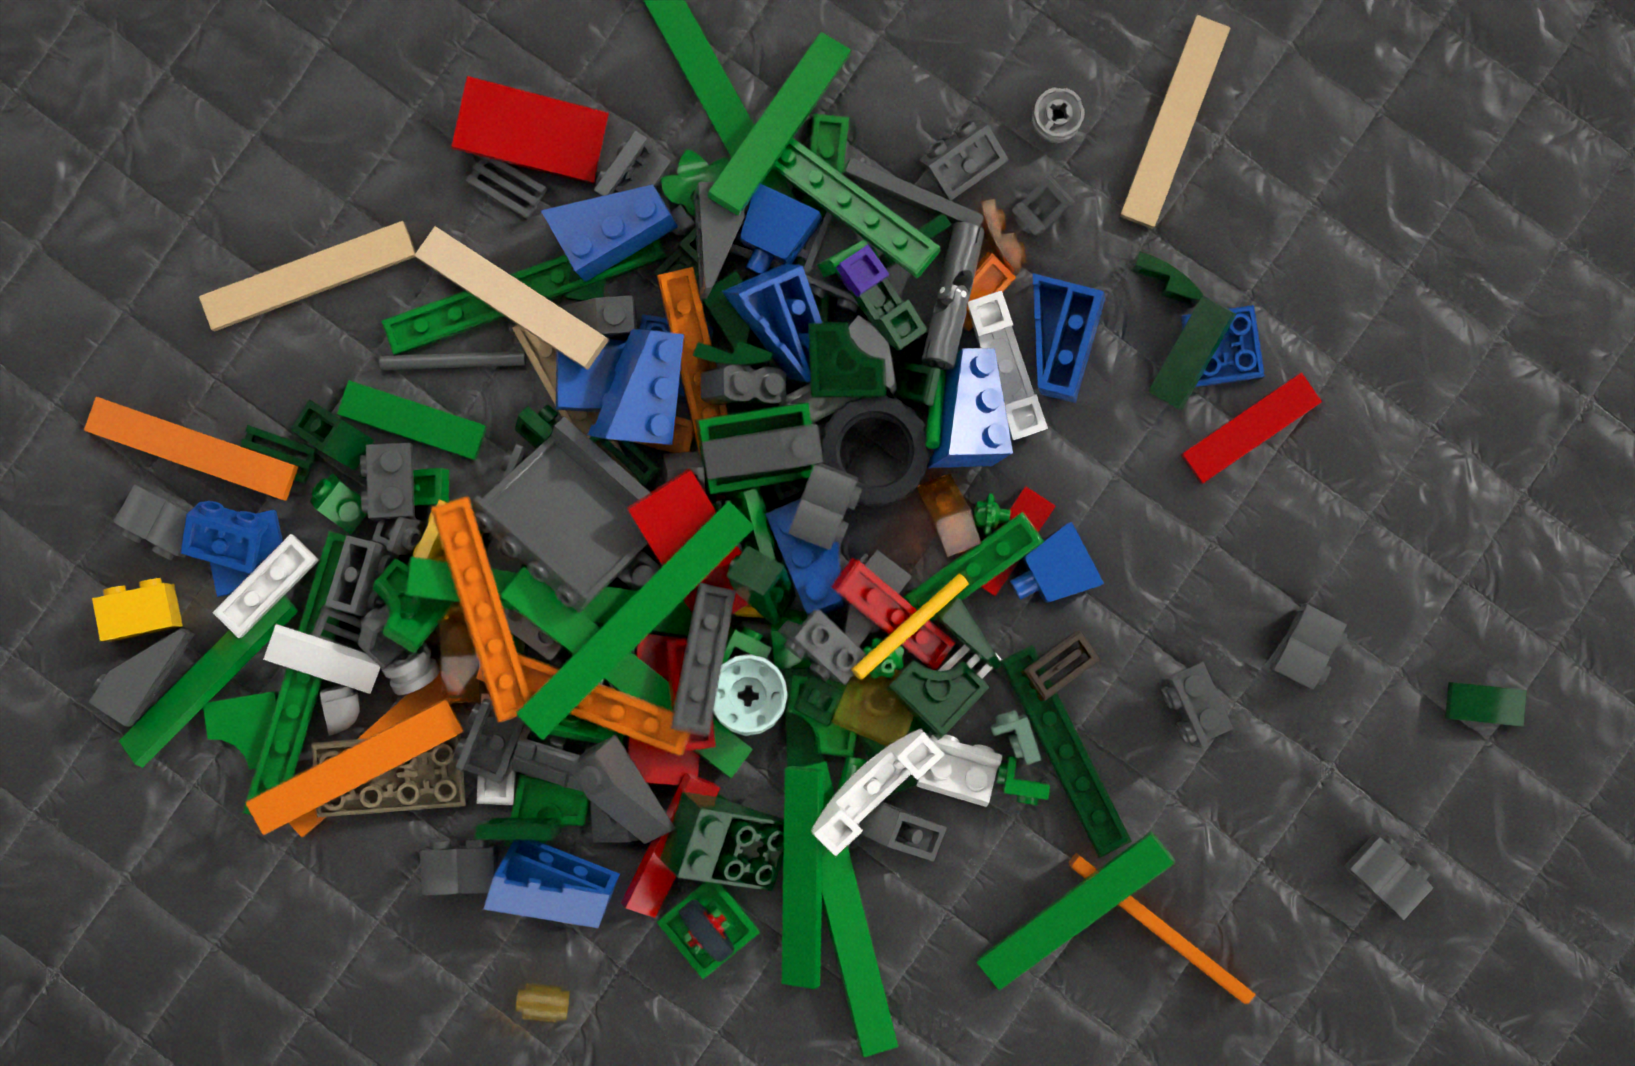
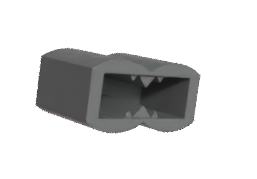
M741 364L706 370L701 373V399L713 405L736 403L743 407H756L782 402L786 399V373L775 367L752 369Z
M816 463L788 534L831 550L834 542L841 544L849 523L843 521L847 508L855 509L862 491L861 488L856 487L859 477L823 463Z
M134 484L114 521L115 524L122 527L120 534L137 543H141L142 539H146L154 544L153 552L169 560H172L174 555L184 558L186 556L181 554L186 515L190 510L144 486Z
M1302 604L1269 669L1308 689L1313 690L1316 685L1322 686L1331 670V667L1327 665L1333 652L1338 654L1347 640L1348 634L1344 633L1347 624L1308 604Z
M1373 834L1344 867L1396 917L1404 920L1434 888L1427 881L1430 874L1415 861L1408 864L1400 856L1403 849L1392 838L1386 835L1382 839Z
M467 839L466 846H452V840H435L429 842L430 847L420 850L422 895L488 893L493 877L499 868L498 845H488V840Z

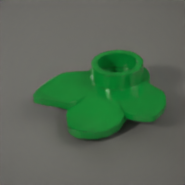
M685 150L679 161L678 175H669L661 178L665 196L672 203L684 205L687 212L695 217L694 192L698 182H715L729 163L727 157H723L708 166L707 162L700 155L692 150Z

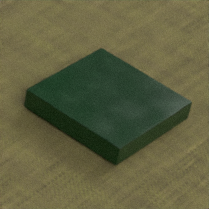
M488 818L476 826V839L552 840L561 833V820L559 818Z

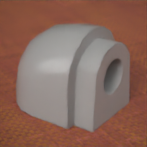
M344 685L320 689V697L329 736L349 729L356 722L360 713L359 693L353 692V688Z

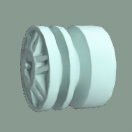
M754 655L734 657L722 664L713 713L718 722L733 733L744 736L761 734L773 727L783 714L787 700L785 679L779 669L765 658ZM746 687L752 688L753 694L759 695V699L753 700L750 707L744 706V701L737 698L738 694L745 692Z

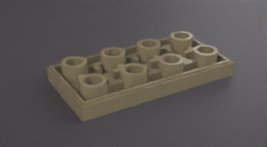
M461 734L317 807V817L466 806L464 771L456 769L458 759L454 758L456 748L461 740ZM366 739L312 743L313 766Z

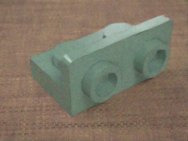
M1014 710L995 716L996 724L990 725L994 736L1014 729L1015 734L1009 735V740L1017 759L1023 757L1027 765L1041 760L1028 718L1024 714L1018 716V713Z

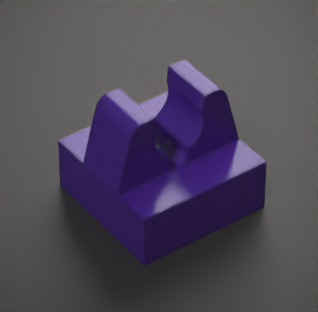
M866 245L836 267L842 276L841 280L849 291L852 290L857 298L890 275L869 245Z

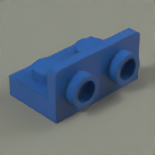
M199 502L186 515L181 554L251 574L256 569L261 536L268 529L269 521L259 518L258 515L252 512H237L224 508L218 502Z

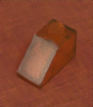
M950 473L917 487L936 536L947 557L953 554L964 553L971 547L981 544L970 508Z
M466 620L440 621L441 700L447 698L450 703L479 702V679H476L479 671V662Z

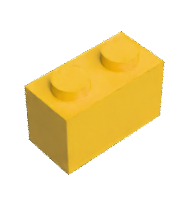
M161 578L140 581V588L126 591V586L103 589L104 596L92 598L100 641L113 642L183 627L175 585L162 583Z

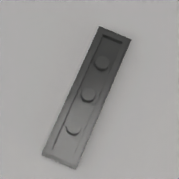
M699 583L697 586L670 729L702 736L709 735L736 592L734 590Z

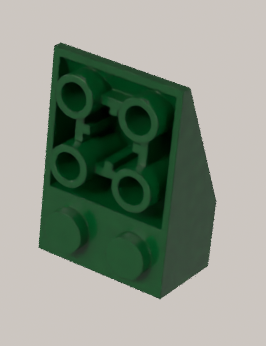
M683 791L672 822L675 828L668 834L660 860L678 878L772 891L784 858V819L717 797Z

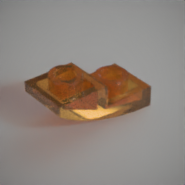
M995 199L981 201L978 210L980 214L984 215L982 226L989 245L995 256L1014 275H1018L1022 268L1021 264L1026 263L1024 243L1017 242L1016 232L1001 235V231L1006 230L1004 211L1003 209H997Z

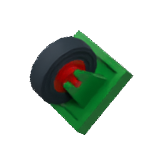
M706 881L657 921V924L702 979H705L760 933L758 927L723 884Z

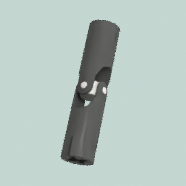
M957 222L952 227L938 296L933 309L922 357L923 364L929 367L951 370L955 365L966 317L967 304L985 233L984 229L972 223Z

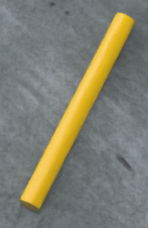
M961 574L954 577L852 668L855 676L862 680L968 586L966 578Z

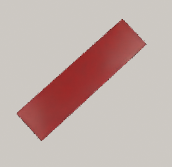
M1301 372L1186 450L1181 456L1198 481L1203 484L1322 403V401Z
M854 558L850 560L831 586L836 593L888 636L917 611L916 608L864 564ZM928 620L900 646L928 669L936 671L956 642Z
M685 773L666 811L670 821L673 822L683 791L716 797L720 787L713 782ZM669 833L651 841L621 901V904L626 909L656 918L676 878V875L660 860Z

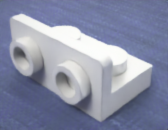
M945 734L940 740L932 735L930 739L945 755L918 779L916 786L987 807L1002 755L994 753L995 751L985 745L970 746L960 743L956 737Z

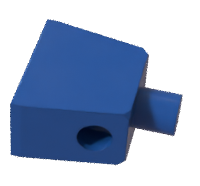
M761 184L751 198L740 235L743 245L753 250L745 268L756 275H760L768 271L773 260L781 264H792L821 224L823 219L820 211Z
M1072 522L1061 527L1044 540L1041 545L1022 557V562L1028 572L1010 580L1011 586L1019 600L1038 591L1044 603L1104 584Z

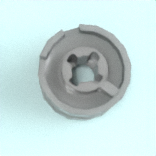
M1054 87L1046 90L1039 96L1032 112V124L1035 132L1042 139L1050 143H1062L1070 140L1077 134L1084 119L1085 109L1082 106L1081 98L1068 88L1059 89ZM1056 109L1061 110L1065 115L1064 118L1053 121L1052 111Z
M423 642L415 653L408 650L389 666L381 668L385 677L391 678L390 686L395 694L405 695L414 692L430 683L439 674L440 667L435 659L430 658L431 651L427 643Z

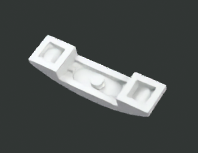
M1002 290L969 301L967 306L979 348H995L1012 440L1048 429L1012 328L1013 323Z
M921 729L902 737L870 759L838 790L819 816L811 832L837 856L863 831L858 825L862 819L908 776L912 774L918 780L945 754Z

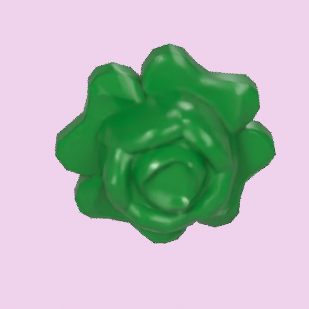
M989 493L986 500L978 501L974 508V525L983 529L985 537H988L992 529H995L999 523L1006 524L1010 521V510L1000 509L997 502H994L993 493Z
M874 639L871 644L872 646L865 647L863 652L868 655L883 640ZM899 646L870 672V676L873 679L881 676L892 678L895 673L894 669L900 670L903 668L902 656L904 648Z

